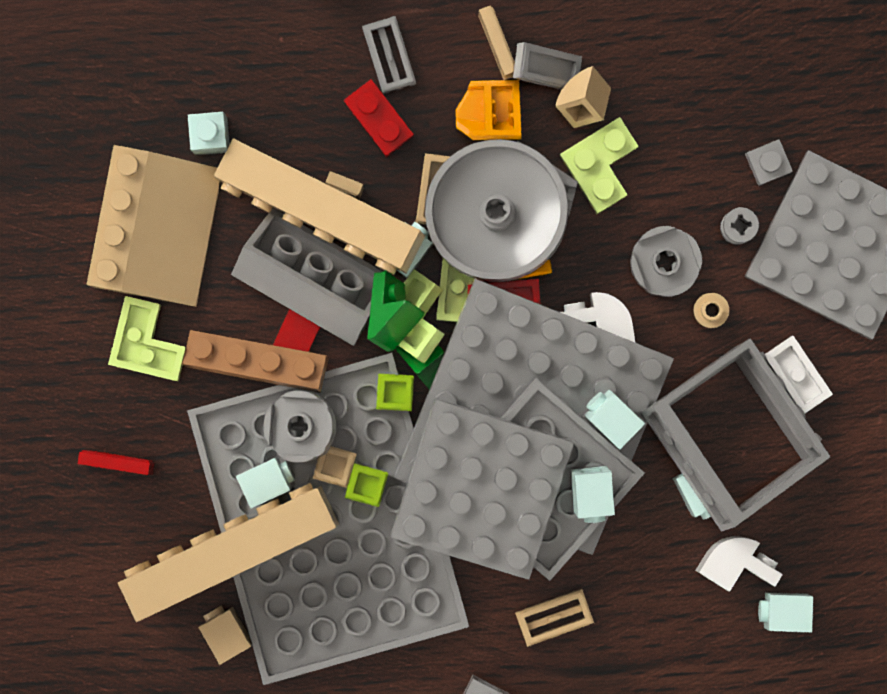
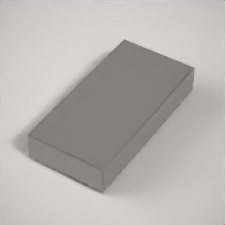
M517 43L513 78L562 90L567 82L580 72L582 56L530 43Z

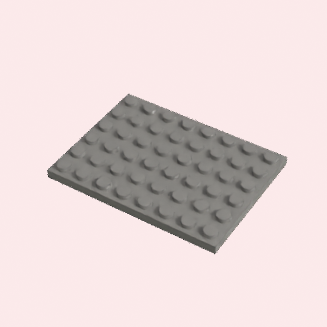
M393 353L326 371L321 393L276 385L187 410L221 533L226 531L223 524L244 514L250 520L258 516L256 508L275 499H279L282 505L292 500L289 495L290 492L309 483L312 484L313 489L322 486L339 522L336 528L233 576L263 685L469 627L450 556L391 538V532L407 486L406 482L395 479V474L414 429L409 411L376 409L378 374L399 375ZM291 391L311 392L328 401L332 406L336 419V434L331 446L357 453L356 464L389 473L380 506L376 507L345 498L347 488L313 479L318 458L310 462L295 463L279 457L278 453L268 444L264 435V418L270 406L274 405L282 395ZM302 416L299 417L297 423H292V430L298 431V437H302L303 432L308 430V424L304 423ZM278 457L280 463L286 461L295 481L290 483L293 490L251 509L236 476Z

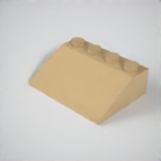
M114 145L87 285L93 288L197 307L221 181L214 177L217 167Z

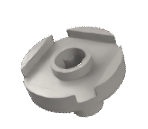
M671 226L656 227L643 234L633 247L630 259L631 272L637 284L650 295L673 297L687 291L697 279L702 265L701 251L695 239L688 233ZM661 252H666L668 257H675L676 262L671 264L672 271L666 272L664 267L658 268L656 262L660 260Z
M291 391L285 393L274 405L270 406L264 418L266 441L278 453L279 457L289 462L305 463L325 455L335 438L336 419L331 404L311 392ZM300 416L304 418V423L308 424V430L303 432L302 437H298V431L292 430V423H297Z

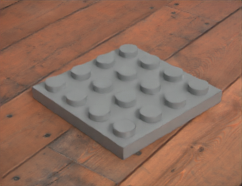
M808 150L744 277L872 340L887 312V189Z
M535 378L501 419L574 442L534 564V568L550 581L601 524V522L586 523L584 518L578 519L574 513L570 469L607 466L612 473L614 508L645 473Z
M435 398L391 532V538L529 580L574 442Z

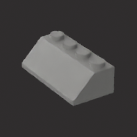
M272 208L271 212L268 213L243 246L231 275L354 346L369 323L374 273L383 271L363 259L346 252L344 248L333 242L330 244L314 236V231L302 225L300 229L282 220L284 214Z

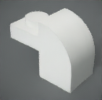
M596 292L589 295L590 308H585V302L564 305V312L561 313L586 323H594V326L635 342L630 313L617 298L606 293Z
M730 536L714 543L695 570L729 592L744 568L773 586L777 585L783 575L775 570L778 563L760 552L757 557L753 556L760 544L759 542L742 536Z

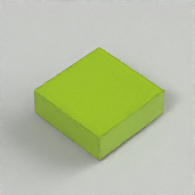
M378 374L376 409L412 411L414 376Z
M354 463L345 498L379 507L389 473Z

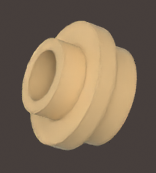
M706 293L695 302L693 309L694 317L700 325L706 328L719 327L725 323L729 316V305L723 296L717 293ZM708 304L717 306L718 313L715 317H710L706 314L705 309Z

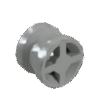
M742 207L735 208L726 214L720 225L721 234L724 239L735 245H741L755 237L759 228L758 218L754 212Z

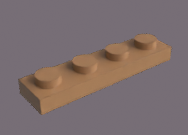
M190 330L182 364L187 368L321 393L329 359L327 355Z

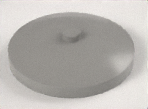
M485 140L457 151L439 168L432 179L426 197V225L437 251L457 271L481 281H511L534 272L544 265L555 253L567 227L568 200L565 187L558 172L538 151L511 140Z

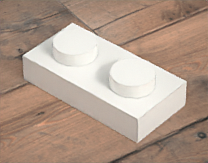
M790 336L765 353L767 364L774 374H777L783 380L786 392L793 402L802 408L804 413L833 395L794 336Z

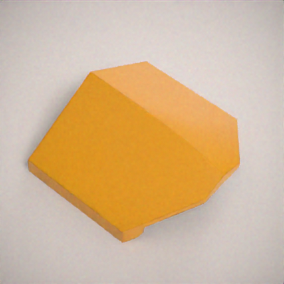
M519 80L471 81L466 94L456 108V128L472 140L521 139Z

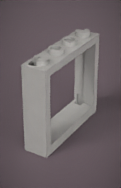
M751 338L731 349L641 412L721 532L739 525L830 458V455L820 442L823 439L817 433H814L805 420L804 411L793 402L786 392L785 383L777 374H774L766 362L764 352H759ZM734 361L802 459L739 506H737L671 408V405Z

